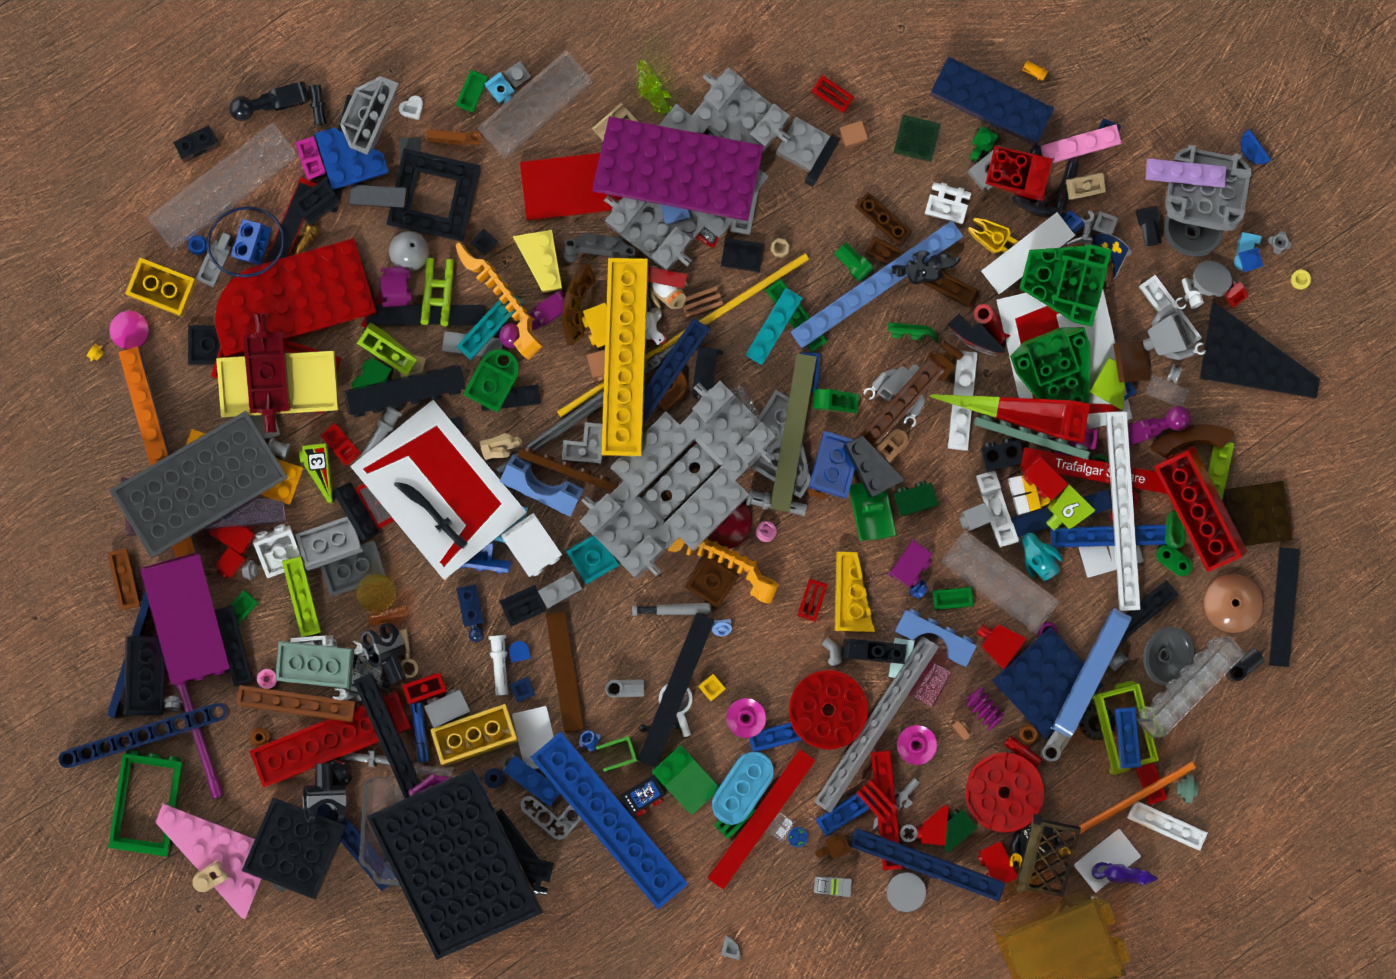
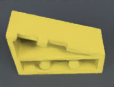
M552 230L513 236L543 294L562 290Z

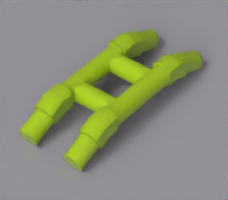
M428 258L426 261L421 324L423 325L429 323L431 306H442L440 324L442 326L448 325L454 259H446L445 280L433 279L434 258ZM432 287L444 288L443 298H431Z

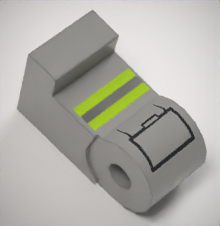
M815 876L814 893L850 897L852 879Z

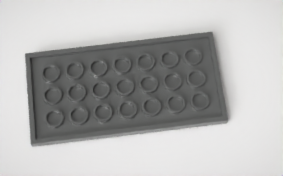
M244 411L110 489L109 492L152 559L283 482L288 477L248 413Z

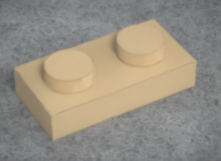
M1103 173L1066 180L1069 199L1106 192Z

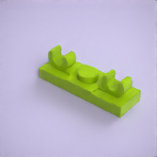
M1228 442L1223 449L1213 446L1207 472L1221 500L1223 499L1235 443Z

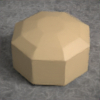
M777 238L772 242L770 251L775 257L783 258L789 253L790 245L785 239Z

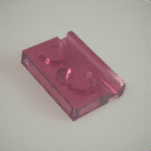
M929 661L909 692V695L933 708L952 673Z

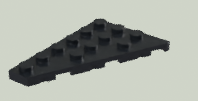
M1211 304L1204 345L1206 352L1203 354L1199 379L1313 399L1317 398L1320 381L1317 376L1218 304Z

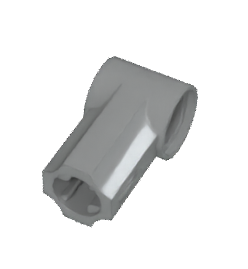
M610 680L605 685V693L610 698L644 697V680ZM615 683L619 686L617 694L609 692L608 687L610 684Z
M1054 731L1046 745L1041 749L1043 760L1046 762L1058 760L1071 738ZM1049 747L1055 750V757L1052 759L1046 756V750Z

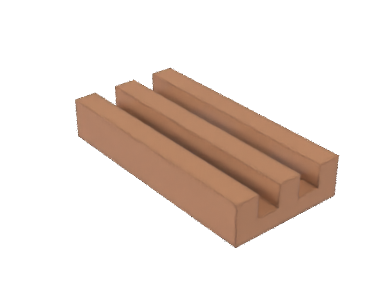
M717 286L686 297L683 310L686 318H690L724 305ZM715 292L714 296L705 298L703 300L694 302L689 305L685 304V302ZM715 299L718 300L717 303L695 310L690 313L688 312V309L699 306L701 304L710 302Z

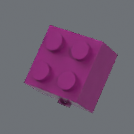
M911 538L910 544L891 571L887 572V575L891 578L893 577L907 588L910 585L914 587L921 578V575H919L922 569L926 570L933 561L930 558L932 553Z

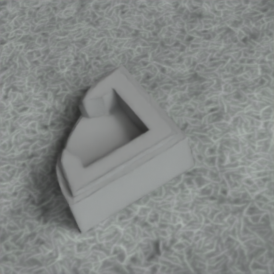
M725 936L721 955L740 960L738 944L731 937Z

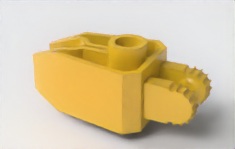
M974 218L972 221L982 227L983 232H979L971 227L968 228L971 236L993 255L1000 252L1004 254L1009 250L1004 247L1006 241L1013 246L1019 242L1010 236L1009 228L985 219Z

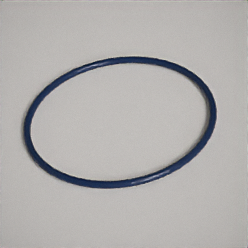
M239 207L226 212L212 225L207 238V249L212 262L221 271L236 277H252L269 270L279 260L285 244L284 232L279 221L269 212L256 207ZM239 210H256L265 213L276 222L281 232L282 244L276 259L265 269L252 274H236L225 270L215 261L210 249V238L215 226L225 216Z

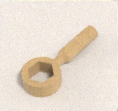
M407 629L399 630L406 647L405 660L400 664L402 668L407 662L414 664L415 671L411 675L405 674L406 678H413L418 674L419 666L409 656L410 646Z

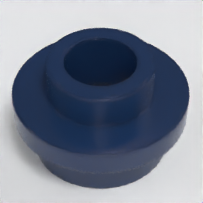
M496 768L489 769L484 775V782L490 788H498L504 781L503 773ZM495 774L497 776L496 782L490 780L491 775Z

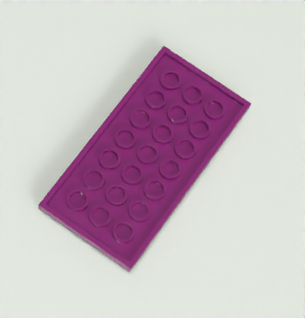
M609 116L593 184V192L748 221L764 146Z

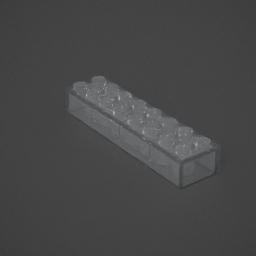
M271 123L147 218L173 251H176L193 236L197 235L296 160L299 155L276 125Z

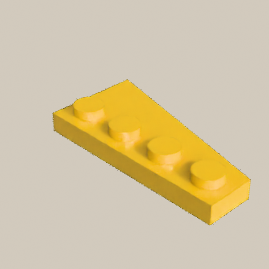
M836 552L835 631L875 632L857 552Z

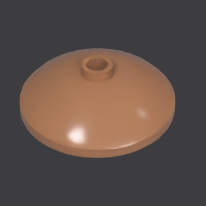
M1227 574L1215 579L1207 588L1203 602L1204 611L1208 620L1217 629L1228 633H1239L1248 630L1259 620L1263 610V597L1258 586L1248 577L1240 574ZM1234 599L1239 602L1237 607L1232 605Z

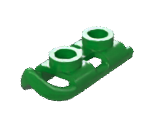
M888 322V332H891V337L903 338V334L911 335L913 340H922L923 335H928L933 338L935 343L938 342L936 332L929 326Z

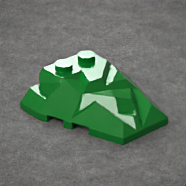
M1086 245L1029 250L1020 289L1060 313L1068 320L1092 327L1099 306L1112 249Z

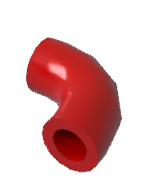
M981 304L977 306L974 310L975 320L1001 346L1006 344L1005 339L1011 335L1004 333L998 313L989 305Z

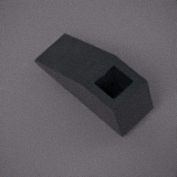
M843 638L842 658L905 664L907 644Z

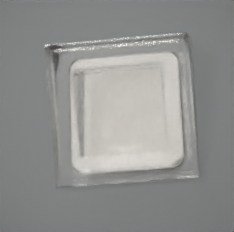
M779 812L766 830V833L782 843L795 822Z

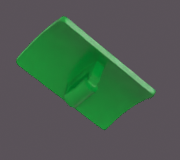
M862 483L851 484L849 493L859 540L871 541L896 536L897 532L888 491L885 490L869 498Z

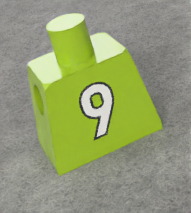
M1068 484L1048 505V509L1054 515L1046 524L1054 531L1062 523L1071 529L1091 515L1095 509Z

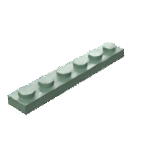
M983 414L981 418H975L974 425L1086 460L1089 459L1091 454L1090 451H1087L1088 447L1076 444L1074 447L1068 445L1069 441L1060 438L1054 441L1049 439L1050 435L1038 432V435L1030 433L1031 429L1019 426V429L1012 428V423L1001 420L999 424L992 421L993 417Z

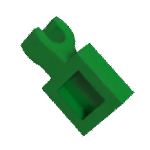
M981 126L971 143L975 146V149L969 159L976 162L982 151L988 154L998 135Z

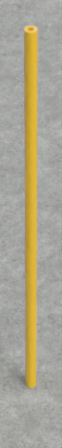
M802 254L708 314L699 322L705 326L808 261L807 254ZM685 330L647 353L645 361L654 354L658 355L672 344L675 346ZM604 381L558 410L557 413L560 418L604 391Z

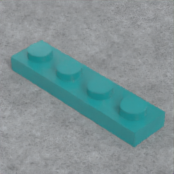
M785 288L745 354L747 357L760 365L764 364L803 297Z
M514 295L518 300L521 301V305L523 306L524 302L516 295ZM499 300L457 344L456 348L472 360L517 310L515 309L511 313L508 312L505 307L510 301L503 304Z

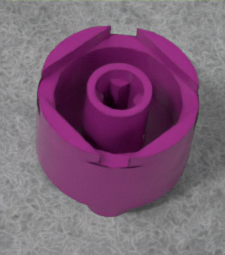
M402 267L380 268V272H384V275L380 277L382 300L386 299V302L382 304L383 307L407 306V302L411 301V290L407 289L406 284L410 281L409 269Z

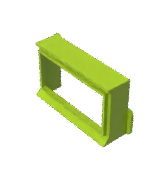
M1134 681L1116 684L1114 689L1093 694L1091 698L1095 701L1111 768H1109L1111 775L1128 772L1130 768L1120 769V761L1104 702L1105 697L1134 691L1140 719L1145 714L1148 724L1147 726L1141 719L1150 758L1141 760V765L1159 761L1140 684H1136Z

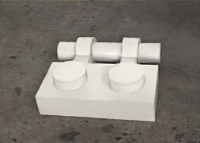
M933 182L932 190L939 191L938 196L930 194L925 214L962 225L968 205L961 203V199L970 200L971 192L964 191V188L959 187L957 189L947 186L943 182L941 184ZM944 194L956 196L955 201L945 199Z

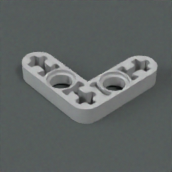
M533 796L524 797L520 803L522 811L557 840L564 839L581 820L579 815L576 821H569L567 819V812L574 810L571 805L558 818ZM525 800H533V806L536 809L538 806L542 807L535 817L531 815L534 813L531 808L525 809ZM547 812L550 815L548 823L544 824L539 821L540 813ZM553 819L557 820L554 823L557 827L561 825L564 827L563 836L561 834L556 836L554 834L556 830L553 827L550 830L546 828L552 823Z

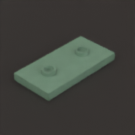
M279 641L275 681L350 689L354 649Z

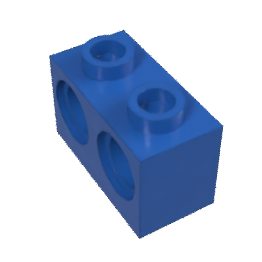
M242 219L231 257L242 262L261 265L272 228L261 223Z

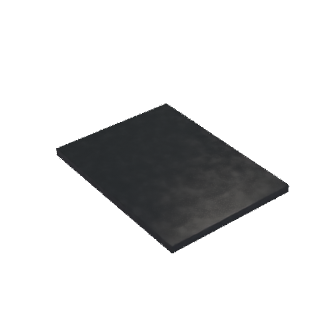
M474 767L367 816L436 960L544 912Z

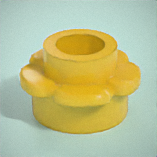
M95 343L86 355L91 359V362L94 359L98 361L103 355L102 345L99 346Z

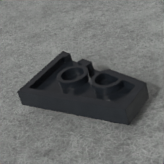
M863 436L844 444L869 498L904 481Z

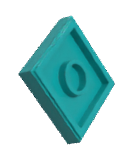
M593 535L566 550L585 585L620 566L615 556Z

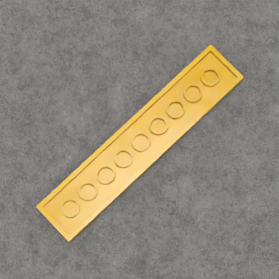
M608 258L602 456H642L648 259Z

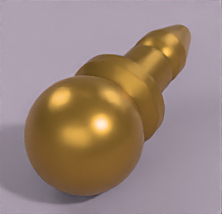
M308 223L305 225L296 254L304 251L308 243L313 242L314 237L319 234L320 229L316 223L311 226Z

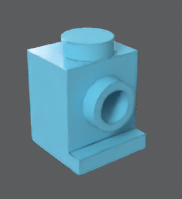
M501 72L485 83V87L499 105L505 104L515 94V91ZM499 86H503L505 88V90L501 93L497 91V88Z

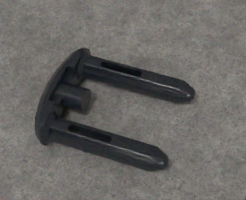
M1035 145L1030 150V154L1041 156V147ZM1073 157L1067 163L1054 207H1046L1047 196H1045L1044 201L1035 200V202H1030L1026 197L1016 194V196L1012 197L1014 204L1028 213L1044 218H1050L1055 213H1058L1061 218L1066 216L1065 208L1069 199L1068 191H1066L1064 201H1061V196L1066 180L1076 177L1079 167L1078 158Z

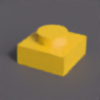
M714 674L698 686L710 701L726 689Z

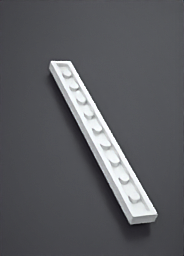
M1127 412L1106 413L1119 611L1140 610Z

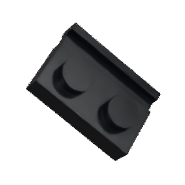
M325 179L293 201V204L310 226L342 203Z
M725 238L721 267L759 273L764 244Z
M536 585L499 601L511 627L547 611Z

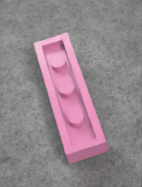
M1112 125L1041 145L1040 147L1043 157L1052 158L1053 163L1122 143L1117 125Z

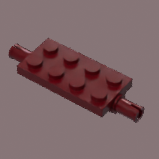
M267 313L254 314L256 332L243 334L250 413H261L264 416V433L277 432L275 414L281 411H290L284 332L268 331Z

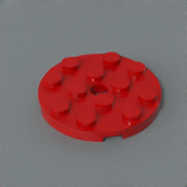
M834 670L818 671L805 677L793 690L789 701V719L796 734L807 744L819 749H837L848 745L860 735L867 721L868 703L863 690L850 676ZM826 704H830L834 708V712L830 716L823 713V707Z
M996 753L982 759L972 769L968 776L965 799L970 813L982 826L996 832H1015L1031 824L1033 814L1039 815L1044 804L1045 786L1041 774L1029 760L1012 753ZM1003 787L1010 789L1008 798L1000 796V790Z

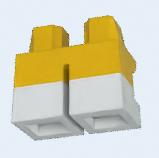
M1023 476L1008 479L1012 497L1030 492V494L1013 498L1017 516L1039 510L1042 506L1051 503L1048 497L1043 499L1038 495L1036 486L1034 484L1030 486L1022 478Z

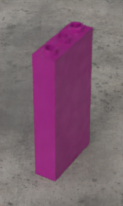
M195 552L140 567L171 684L180 686L193 678L195 680H202L211 673H214V675L225 673V670L229 669V664L199 553Z

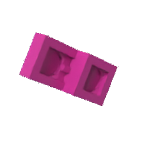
M314 136L295 142L307 180L326 174Z

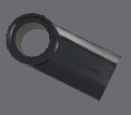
M1157 206L1136 209L1137 221L1142 229L1145 247L1162 244Z
M1253 648L1227 668L1226 677L1231 682L1241 681L1264 663L1265 660L1260 652ZM1235 667L1241 672L1239 678H1235L1232 675V669Z

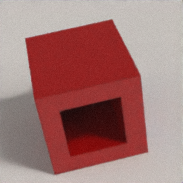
M228 547L215 566L218 568L217 572L221 576L233 578L247 559L233 548Z

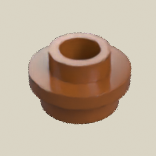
M1024 725L1019 730V739L1025 744H1032L1038 739V730L1033 725ZM1028 730L1032 733L1030 738L1025 737V732Z
M255 728L250 733V742L255 747H260L269 742V733L264 728ZM257 734H262V741L256 740Z

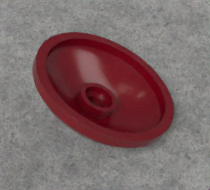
M743 501L726 518V522L721 523L707 537L708 540L716 541L721 546H728V549L741 544L748 536L752 525L751 512L746 502Z

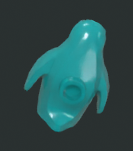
M1026 533L1022 538V543L1025 551L1026 569L1031 578H1035L1034 571L1043 581L1058 574L1061 568H1059L1056 558L1061 562L1063 561L1059 551L1051 545L1041 542L1035 534Z

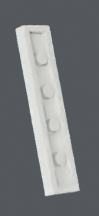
M960 351L964 355L960 360L956 359L953 395L973 396L977 352ZM952 404L948 449L968 450L972 410Z

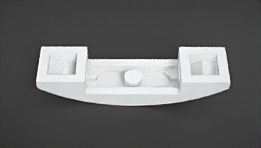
M996 471L977 475L976 478L982 499L993 520L990 523L999 547L1019 542L1001 492Z

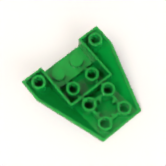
M1060 327L1023 342L1010 355L1015 373L1036 399L1072 400L1089 403L1091 346L1084 327Z

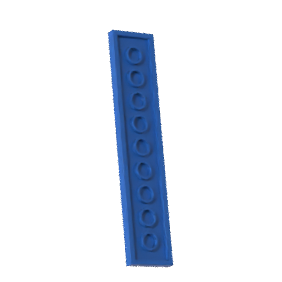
M561 731L530 757L657 909L661 908L688 885L685 879Z

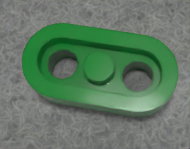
M1163 545L1157 549V561L1174 574L1186 576L1192 571L1191 560L1176 549H1172L1168 545ZM1165 551H1168L1170 554L1168 559L1163 557ZM1180 563L1186 564L1185 570L1179 568Z

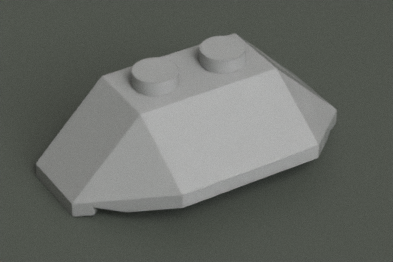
M380 76L354 90L340 123L351 149L368 155L378 143L393 108L398 83Z

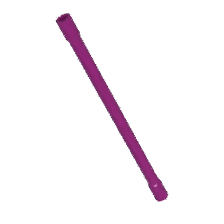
M187 683L177 686L185 712L195 710ZM200 727L191 730L204 767L212 798L223 796L224 793L219 778L216 775L202 729Z

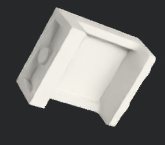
M534 513L501 535L529 577L540 574L546 565L556 563L562 555Z

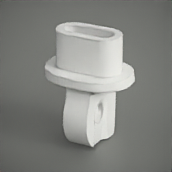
M1184 278L1182 279V284L1186 293L1185 300L1190 303L1191 309L1197 308L1204 303L1202 298L1204 294L1195 287L1194 280Z

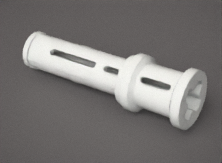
M506 635L488 636V639L491 640L492 652L490 656L493 658L496 695H508L505 657H507L508 652L505 651L504 640Z

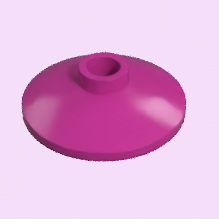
M744 698L735 701L729 707L726 721L729 729L736 736L751 738L759 734L764 728L766 714L763 707L757 701ZM743 715H749L750 720L748 722H744L742 720Z
M913 725L901 732L897 741V749L903 760L913 765H921L932 759L937 749V741L931 730L921 725ZM915 741H918L920 743V747L918 749H915L913 747V743Z

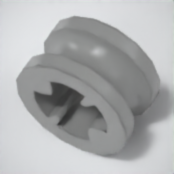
M1172 364L1166 380H1173V383L1176 384L1182 367L1177 368L1175 364Z
M906 824L900 829V837L903 841L912 842L917 838L918 832L913 825ZM906 828H908V830H910V828L914 830V832H912L913 837L911 839H909V837H907L906 839L903 836L905 834L904 830Z

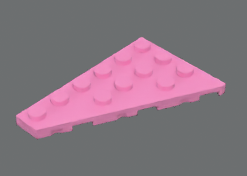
M162 804L155 823L199 871L219 860L222 864L221 868L230 877L214 888L238 915L245 919L261 881L257 877L242 872L255 839L169 805ZM214 871L210 873L213 878L217 877Z

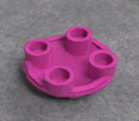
M124 311L114 317L109 331L111 339L117 346L122 349H131L145 344L149 328L144 316L134 311Z

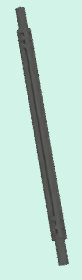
M673 344L658 355L654 354L645 361V375L662 364V361L665 360L674 347ZM604 391L528 443L526 447L538 451L603 405ZM510 459L496 468L500 475L504 473Z

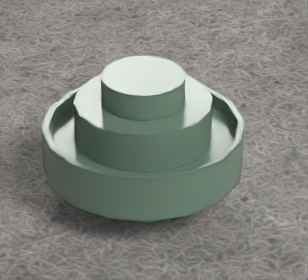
M1186 774L1185 778L1181 779V782H1177L1176 793L1180 794V798H1183L1184 803L1192 804L1193 797L1198 795V782L1194 781V775Z

